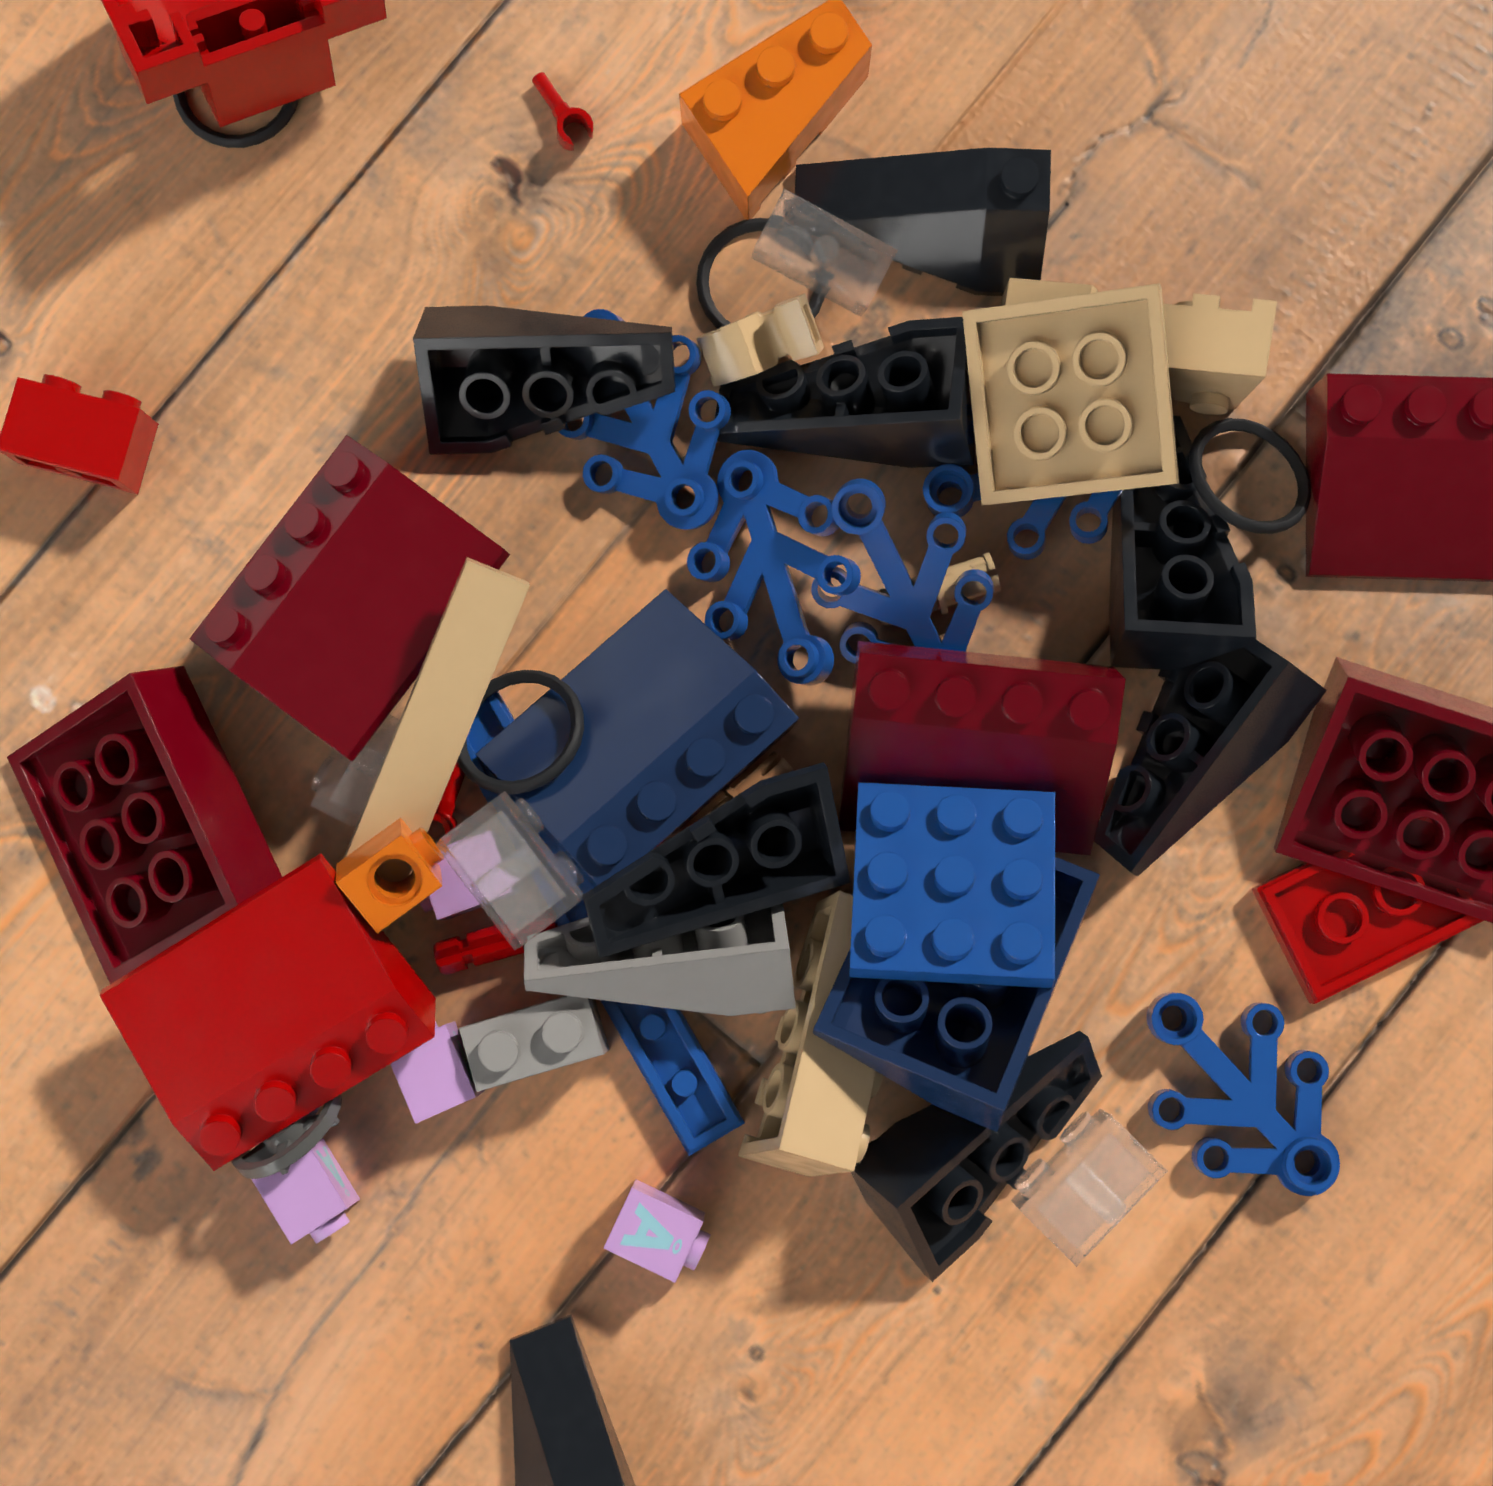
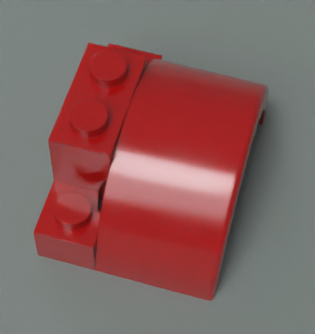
M101 0L112 22L123 57L146 104L200 86L220 128L336 86L328 39L387 18L385 0Z

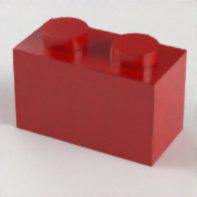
M44 374L41 383L17 377L0 434V452L21 465L138 495L159 425L140 409L142 404L140 400L112 390H104L102 398L80 393L82 387L79 384L54 375Z

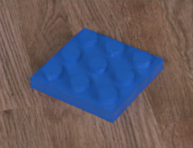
M858 782L849 977L1052 988L1055 981V792Z

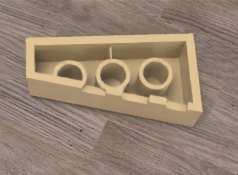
M1009 278L1000 306L1098 292V290L1093 285ZM1194 293L1192 301L1163 304L1171 400L1190 403L1191 410L1208 415L1226 414L1228 409L1235 410L1266 377L1277 307L1276 300L1253 299L1251 311L1222 309L1219 307L1220 296Z
M838 891L818 901L793 978L794 987L802 989L799 1001L795 1000V1009H787L784 1016H781L774 1039L778 1041V1047L783 1051L781 1061L773 1068L769 1079L762 1078L755 1104L763 1106L764 1115L757 1137L744 1135L738 1157L811 1177L853 1172L856 1163L863 1159L867 1151L870 1127L868 1124H865L869 1102L870 1098H873L879 1091L884 1075L813 1034L814 1026L851 947L853 895Z

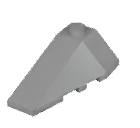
M783 903L599 958L588 917L525 937L524 984L526 991L725 1016L761 1014L796 1008L790 947Z

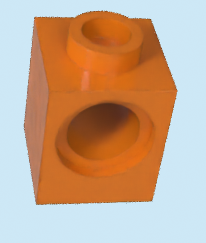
M400 817L336 864L335 883L375 932L379 933L443 886L441 868L438 863L444 860V856L434 840L422 827L412 832ZM390 859L403 860L413 869L406 879L399 882H389L382 879L376 870L383 862Z

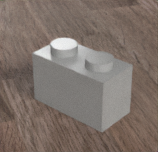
M563 996L459 1028L476 1092L604 1055L610 1050L596 1000L589 998Z

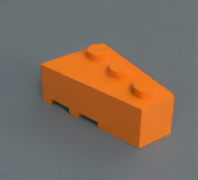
M827 0L679 93L683 127L745 220L752 219L760 210V204L781 178L785 179L796 166L797 159L817 134L821 135L868 78L872 44L842 0Z

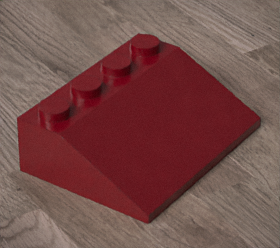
M1327 373L1306 393V469L1311 484V499L1306 512V577L1493 582V378Z
M346 435L189 639L231 673L353 762L418 677L466 557L499 570L510 554L388 462Z
M858 641L838 819L840 830L856 832L858 782L1055 792V852L1091 856L1118 741L1126 679L1114 666Z
M1336 657L1324 685L1327 691L1317 703L1312 714L1274 845L1275 852L1493 923V707ZM1429 817L1433 823L1416 818ZM1341 850L1355 854L1347 859L1333 856V854ZM1392 866L1404 871H1395L1389 874L1382 870ZM1407 872L1421 876L1425 885L1417 883L1414 877ZM1456 888L1469 892L1473 901L1460 897Z
M184 666L129 673L7 756L110 984L282 877Z

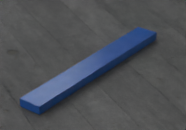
M499 691L488 697L480 705L467 736V749L471 761L477 769L492 778H495V776L475 754L515 720ZM479 787L547 908L552 913L558 927L588 917L582 895L594 888L592 884L511 794L494 793ZM600 1000L689 1156L745 1124V1120L682 1010Z

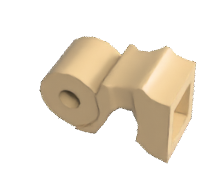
M805 293L776 304L772 310L763 313L759 311L751 313L738 321L696 338L710 371L713 387L763 372L776 366L779 358L790 355L794 361L818 355L824 349Z

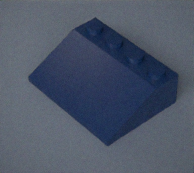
M665 589L561 679L578 696L583 710L584 732L581 745L571 763L548 784L530 792L511 795L592 886L596 887L669 840L728 785L793 728L799 717L751 665ZM552 689L548 690L475 755L498 780L516 781L527 779L542 772L557 759L568 741L571 721L565 701Z
M1055 857V981L1052 988L849 977V949L814 1026L813 1034L934 1106L997 1132L1091 902L1100 874Z

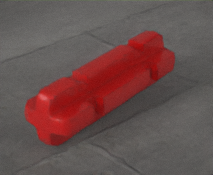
M542 911L525 916V921L519 923L518 919L466 933L467 938L462 940L460 936L441 940L433 945L436 965L441 974L449 975L468 969V964L474 963L476 967L524 953L525 937L558 926L550 911Z

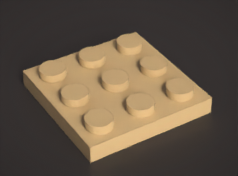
M1159 283L962 311L982 506L1179 483L1162 288Z

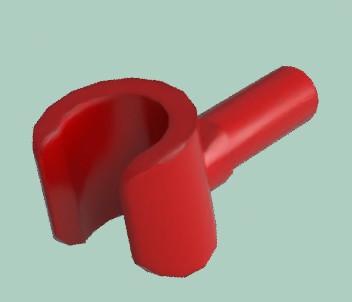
M544 72L535 75L532 82L557 120V139L559 144L565 150H574L573 142L564 132L565 127L571 123L583 125L587 134L592 139L593 121L591 116L581 108H570L563 101Z
M456 762L433 820L440 822L445 829V837L441 842L440 850L454 842L458 835L459 827L457 820L453 817V812L465 777L458 762Z

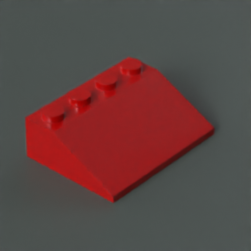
M322 853L109 984L100 992L101 1000L172 1125L213 1171L435 1037V996L383 931L376 933L335 883L336 871Z

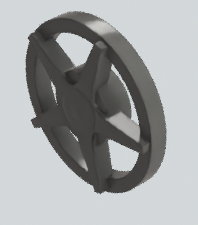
M341 1094L325 1103L319 1115H316L320 1107L264 1140L250 1152L248 1150L233 1159L232 1164L244 1177L249 1179L264 1178L280 1172L282 1175L288 1173L290 1165L308 1153L331 1127L339 1124L340 1120L337 1116L342 1104Z

